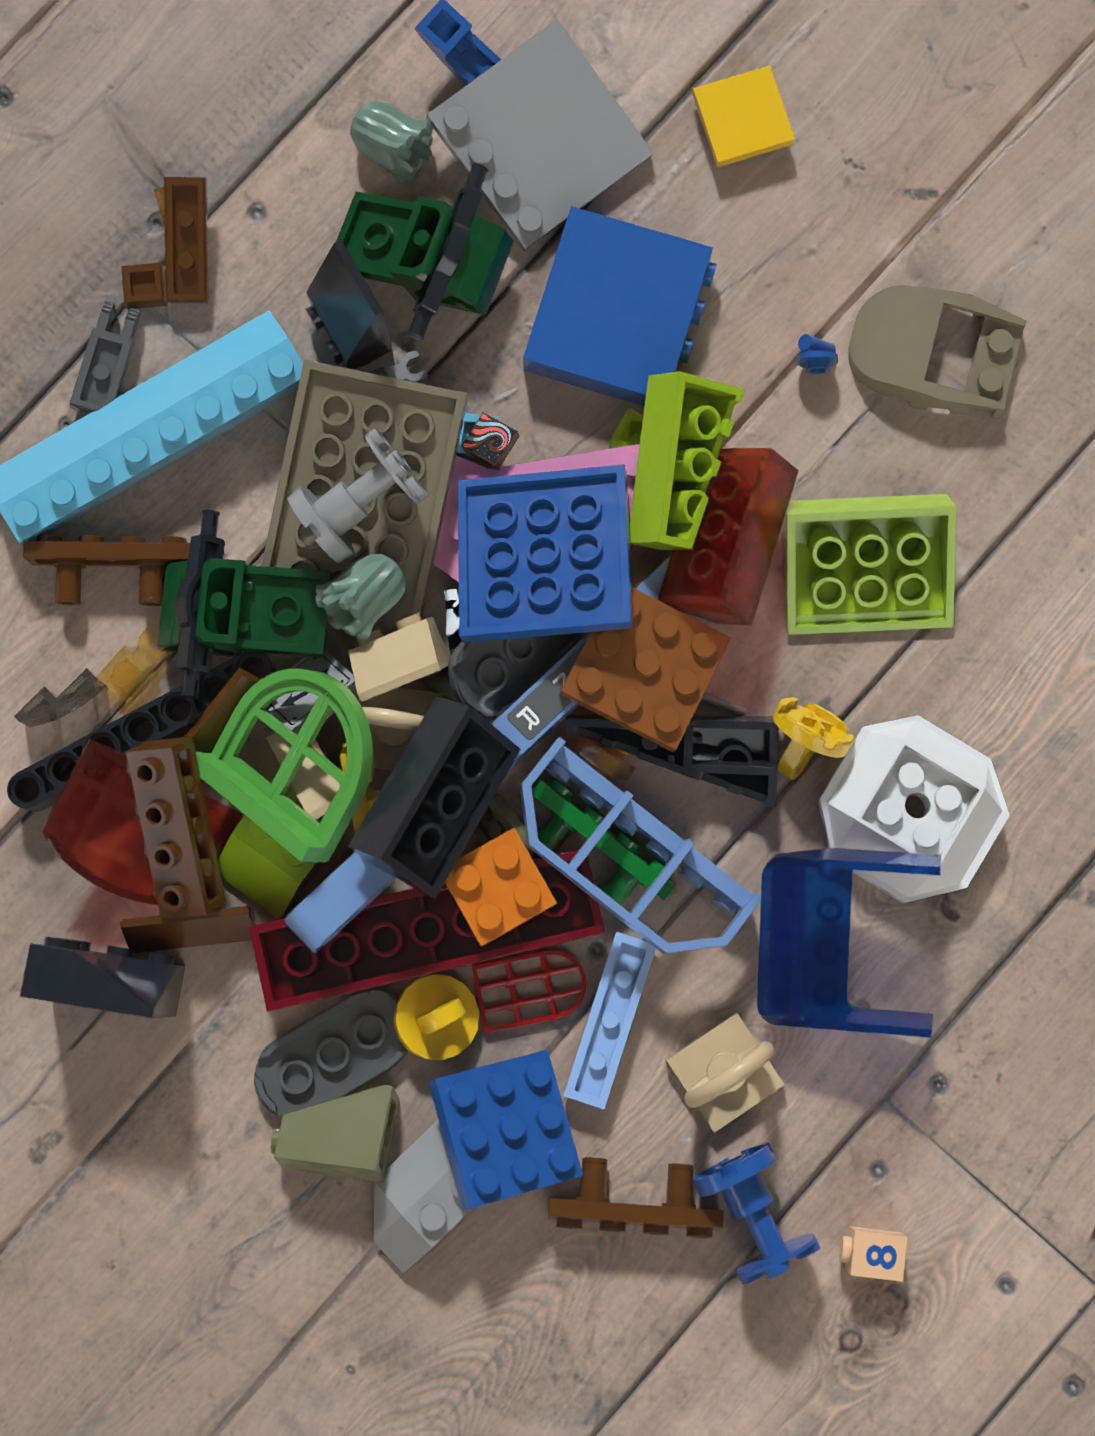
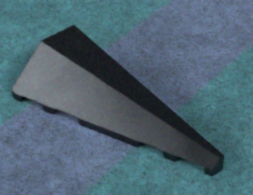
M568 715L566 717L567 733L578 734L597 741L602 746L619 749L635 755L643 761L698 781L701 779L723 787L728 792L753 798L769 807H776L779 727L774 723L772 716H693L674 753L601 715Z

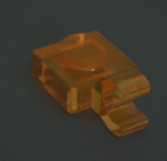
M575 734L578 743L573 749L567 747L579 758L584 757L591 762L590 766L608 781L612 777L624 781L629 779L636 768L635 766L596 741Z

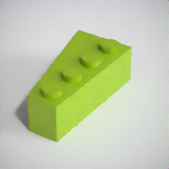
M681 371L648 375L629 524L630 544L658 550L692 549L709 499L705 493L710 479L717 476L721 464L717 457L723 439L730 437L734 425L730 418L735 404L741 403L745 389Z

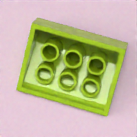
M926 494L781 501V543L787 635L953 628L957 506L949 495Z

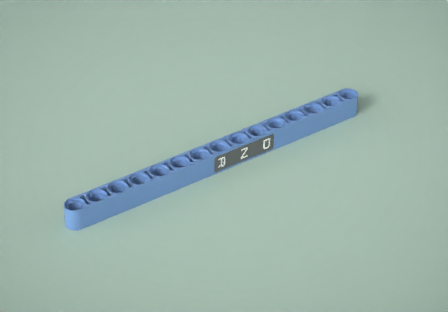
M739 494L736 495L698 530L692 549H681L674 552L636 589L679 611L765 529L768 522ZM590 632L492 723L495 728L521 749L509 771L579 706V704L559 693ZM354 852L286 917L284 922L313 953H316L396 878Z

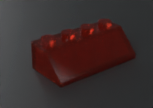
M720 448L717 460L721 461L717 476L712 477L709 481L705 493L709 499L692 549L672 551L657 600L678 611L717 624L752 626L799 470L772 448Z

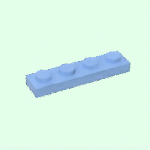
M619 932L615 933L563 1096L605 1109L656 949L649 942Z

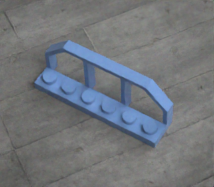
M558 737L520 785L527 847L663 954L727 946L763 897L758 893L751 894L694 849L693 846L695 844L691 840L686 839L684 841L632 800L633 794L629 791L622 792L565 747V741ZM544 769L560 782L565 784L569 780L581 789L579 796L591 807L599 810L602 806L609 812L569 864L538 840L531 785ZM612 823L629 836H633L634 833L638 834L648 842L645 848L660 861L666 863L669 859L668 863L630 912L576 871ZM677 867L682 869L679 875L688 884L696 889L703 886L715 895L712 901L721 910L729 915L737 913L720 937L667 943L638 920V918Z

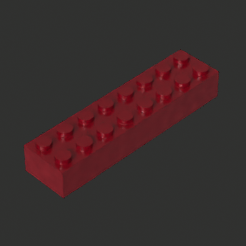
M579 850L558 854L557 856L569 864ZM587 855L576 871L594 884ZM543 858L533 861L557 904L482 947L446 883H444L436 899L423 894L415 888L377 896L316 953H313L284 922L286 918L249 926L265 1006L267 1012L605 934L606 931L600 906L596 900Z

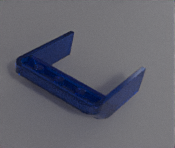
M823 848L779 853L772 856L765 864L761 882L757 1009L761 1017L768 1023L778 1026L932 1038V1013L858 1008L849 1002L847 990L853 870L940 876L942 855Z

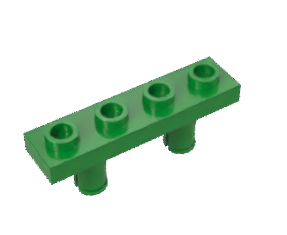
M556 778L552 783L547 779L541 780L532 791L534 797L551 809L552 817L539 832L538 840L554 853L572 831L575 833L579 832L588 839L605 818L604 815L590 805L583 809L571 799L575 793ZM607 829L595 845L617 863L616 866L619 869L607 882L602 891L619 905L623 904L638 884L649 888L665 867V864L657 858H654L650 863L640 855L638 850L641 846L623 831L617 836ZM674 872L656 894L663 900L667 898L676 886V883L670 879Z

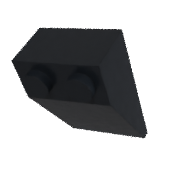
M343 241L335 242L306 291L311 306L305 310L316 330L318 331L324 327L331 339L325 345L336 365L344 362L348 369L355 370L389 353L393 349L383 310Z

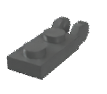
M104 302L97 326L92 328L69 406L71 409L90 414L102 409L118 398L133 350V339L140 319V310L129 309L125 317L122 333L117 335L109 332L116 314V303Z

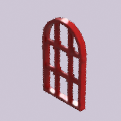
M538 950L532 954L471 966L477 992L476 1001L480 1007L485 1033L546 1020L555 1021L562 1016L572 1013L581 1004L586 992V976L581 964L574 957L562 951ZM546 955L563 956L569 959L573 965L558 968L548 967ZM540 957L542 971L517 976V973L513 975L511 962ZM501 964L505 965L507 978L479 984L477 969ZM579 970L582 977V987L563 991L553 990L550 976ZM539 978L540 981H545L547 994L522 999V996L518 997L515 983ZM500 986L509 987L512 1001L484 1007L481 990ZM580 994L578 1001L570 1009L558 1013L555 999ZM545 1001V1004L549 1003L551 1015L522 1020L520 1006ZM509 1009V1011L514 1010L515 1023L488 1028L486 1013Z

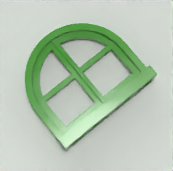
M295 668L274 672L254 684L239 701L212 753L196 752L200 777L299 861L328 862L366 792L372 770L373 745L370 726L365 712L355 695L342 682L326 673ZM306 691L317 695L318 698L298 735L265 710L273 701L285 694ZM331 709L337 714L345 733L347 744L345 773L311 747ZM258 718L292 745L272 783L238 757ZM305 757H308L341 784L320 823L285 795Z

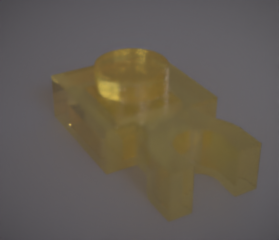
M148 627L140 635L137 648L133 652L126 646H123L96 676L129 705L136 700L158 675L150 668L153 663L165 659L171 653L161 651L160 649L157 651L149 650V641L156 634Z

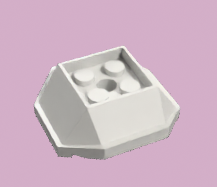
M919 715L862 727L848 753L843 757L818 799L830 859L901 903L967 888L1010 816L991 759ZM908 796H916L922 800L925 810L921 818H913L906 812L905 801Z

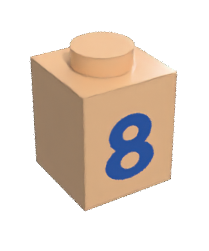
M849 1226L848 1237H841L839 1262L845 1263V1270L853 1276L903 1282L907 1237L901 1232Z

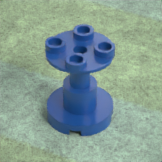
M769 1142L741 1151L742 1155L730 1160L726 1158L705 1169L692 1180L700 1197L721 1191L733 1218H744L761 1253L736 1271L742 1285L755 1281L764 1274L767 1279L776 1277L791 1268L788 1261L796 1256L797 1259H802L821 1248L814 1234L802 1235L784 1242L767 1208V1205L773 1201V1198L760 1171L777 1160Z

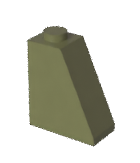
M382 1085L284 1114L280 1128H276L273 1132L271 1153L274 1154L276 1161L285 1170L383 1182L400 1099L393 1086Z

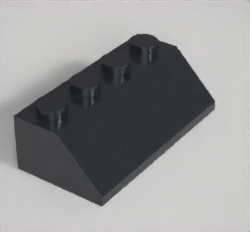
M436 696L348 847L377 868L423 894L436 899L521 749L469 705Z

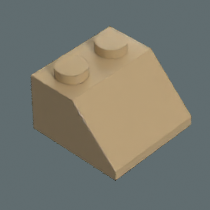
M419 613L395 622L398 631L383 636L381 630L378 629L371 632L367 639L356 638L359 647L348 652L357 694L361 702L437 672L449 665L450 658L433 616L422 620Z

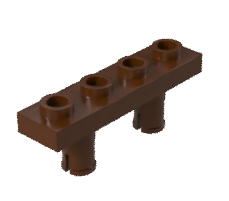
M56 535L37 536V541H23V558L33 566H54L57 568L55 603L60 605L81 604L82 569L86 568V566L139 568L138 603L143 606H162L166 564L187 561L190 550V543H187V539L178 536L162 537L161 543L145 542V538L139 536L120 537V542H104L103 537L94 535L79 536L78 542L62 541L63 538Z
M583 1157L582 1159L583 1176H581L580 1197H575V1200L549 1198L548 1219L557 1220L556 1227L582 1229L583 1221L600 1223L599 1230L609 1232H625L626 1225L643 1226L644 1234L669 1235V1228L686 1229L687 1237L712 1238V1231L723 1229L724 1210L697 1209L696 1205H692L693 1165L668 1164L666 1203H662V1206L610 1202V1199H606L607 1159Z

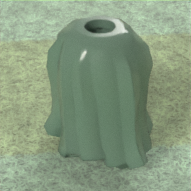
M379 101L365 103L355 114L350 127V135L357 150L369 160L389 170L396 177L399 184L415 180L418 177L417 170L423 165L422 159L430 160L432 156L430 149L433 140L431 136L433 132L432 123L428 120H414L395 106Z
M383 554L364 555L353 561L335 579L326 584L316 586V604L318 607L324 608L328 616H333L330 622L333 628H342L350 636L354 635L360 639H367L370 636L374 623L391 610L404 594L406 579L400 567L388 556Z

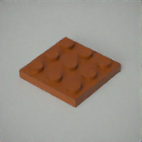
M631 587L633 628L590 632L559 694L674 753L731 637Z

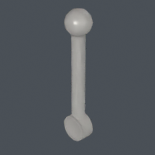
M706 693L701 698V701L741 716H762L761 711L756 707L746 709Z

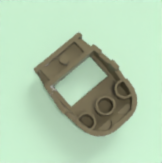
M892 286L874 294L860 308L849 343L848 360L853 374L860 383L888 397L892 394L909 401V406L923 410H926L927 407L950 410L949 413L967 415L970 409L993 411L992 418H1000L1006 408V399L1023 329L1027 321L971 294L918 286ZM943 306L970 312L974 316L982 318L964 391L925 381Z

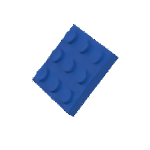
M548 1050L428 1081L463 1211L583 1176Z

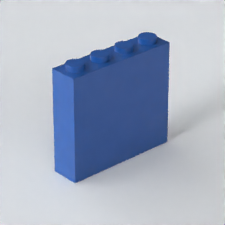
M571 206L524 353L523 371L645 406L648 375L676 372L679 362H688L694 339L687 338L691 323L699 326L706 301L699 300L702 286L711 287L717 263L710 262L713 247Z

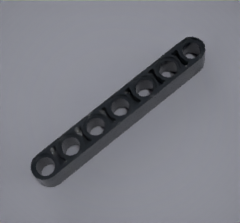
M245 651L214 667L210 673L202 674L200 699L181 697L183 692V685L17 772L8 782V798L14 805L28 811L39 812L126 767V752L146 741L180 738L186 735L212 701L209 699V689L217 682L227 683L239 668L246 671L252 663L262 662L266 667L262 678L277 672L276 668L264 653ZM182 701L189 702L191 709L188 717L183 721H174L172 718L173 707ZM144 721H150L153 726L150 738L142 742L137 741L134 735L137 725ZM106 741H113L115 745L113 757L108 761L101 762L97 755L98 748ZM75 761L77 774L71 781L63 782L60 776L62 766L66 762ZM35 780L39 784V794L33 801L26 802L23 797V789L26 784Z

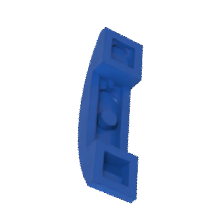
M439 0L415 27V31L440 61L466 86L502 59L471 32L473 25L447 1Z

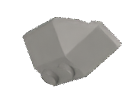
M439 1120L385 1170L383 1182L374 1181V1242L402 1273L407 1271L431 1250L472 1210L463 1211Z

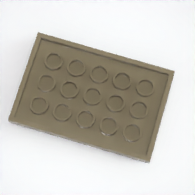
M304 360L261 566L329 571L333 575V580L358 558L364 555L383 554L400 567L406 579L405 592L397 604L374 623L371 632L380 629L382 635H388L398 631L395 623L417 613H419L422 619L469 394ZM373 428H377L391 447L387 450L390 454L397 450L411 468L406 476L408 479L414 476L425 489L428 496L417 504L397 483L392 485L364 507L368 516L345 533L354 548V554L337 563L315 541L317 536L310 527L305 528L288 502V497L300 485L305 486L318 499L341 481L349 487L380 462L365 438L368 432ZM333 616L328 617V623L332 621Z

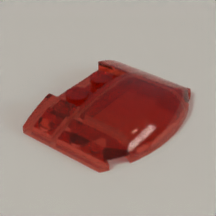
M89 739L41 832L46 840L50 839L60 858L92 884L129 900L158 905L153 897V879L150 865L144 855L145 841L141 822L138 820L135 812L136 799L132 780L127 774V756ZM204 793L217 859H219L242 813Z

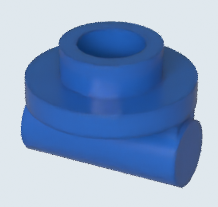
M808 334L800 337L798 347L801 350V354L797 356V365L805 368L806 373H828L830 367L838 363V355L836 354L834 344Z

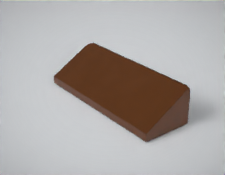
M249 906L214 909L209 914L203 916L161 918L160 915L128 918L120 921V928L128 948L133 949V953L252 941L249 926L256 925L254 909Z

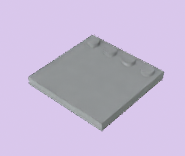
M558 19L436 107L426 117L467 175H469L473 163H478L488 168L489 171L486 174L480 191L483 192L482 195L523 251L566 221L571 206L582 209L654 154Z

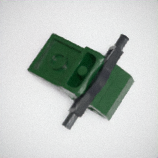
M472 164L465 186L458 192L453 206L445 201L418 197L415 203L355 191L336 242L339 240L343 241L363 278L403 286L416 300L413 309L416 313L409 331H407V334L414 339L424 340L431 317L437 313L439 306L482 315L487 314L514 240L505 229L475 215L483 194L480 190L489 171L484 165Z
M202 510L200 535L191 537L189 559L187 561L166 564L158 633V648L161 651L178 652L177 669L185 671L181 697L200 699L201 676L204 673H210L213 655L235 657L247 651L324 658L329 616L324 608L318 607L316 604V586L330 582L333 577L332 573L329 571L247 565L243 560L223 559L225 541L217 538L220 512Z

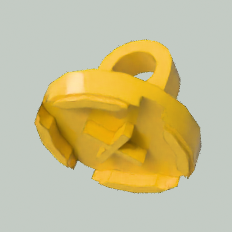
M794 697L781 699L772 715L774 723L784 734L792 739L777 768L780 773L791 780L797 778L804 770L814 752L835 758L845 757L855 740L853 734L846 735L849 728L833 713L814 703H807L805 707L796 705L799 699Z
M432 974L414 980L402 990L394 1011L393 1024L398 1039L409 1052L423 1059L440 1061L459 1055L471 1044L478 1030L479 1010L474 995L464 983L451 976Z

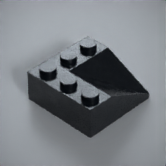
M45 936L44 944L30 943L20 997L147 1018L176 1017L185 966L175 965V956L149 952L148 960L132 958L133 949L108 945L106 953L90 951L91 942Z

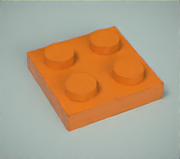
M515 828L459 858L445 881L481 947L557 904Z

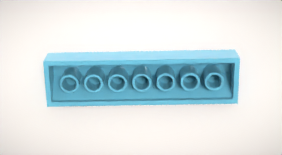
M270 310L124 393L102 409L91 412L1 464L0 513L18 543L22 545L23 541H37V536L51 534L297 391L303 366L302 360Z

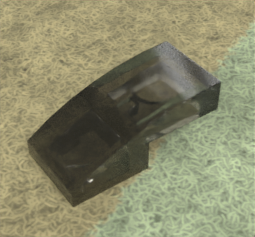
M86 668L59 696L44 686L14 717L29 727L49 723L85 705L107 685L95 673Z

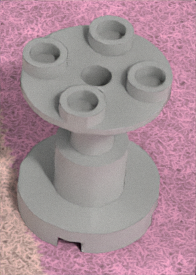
M373 428L368 432L365 438L380 462L349 487L341 481L318 499L305 486L300 485L288 497V502L305 528L310 527L317 536L315 541L337 563L354 554V548L345 533L368 516L364 507L392 485L397 483L417 504L428 496L425 489L414 476H411L409 479L406 476L411 468L397 450L390 454L387 450L391 447L377 428Z

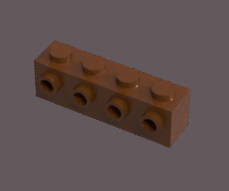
M193 737L146 741L126 752V769L134 789L136 799L135 812L138 820L141 822L145 841L144 855L150 865L154 900L158 903L161 918L207 915L226 902Z

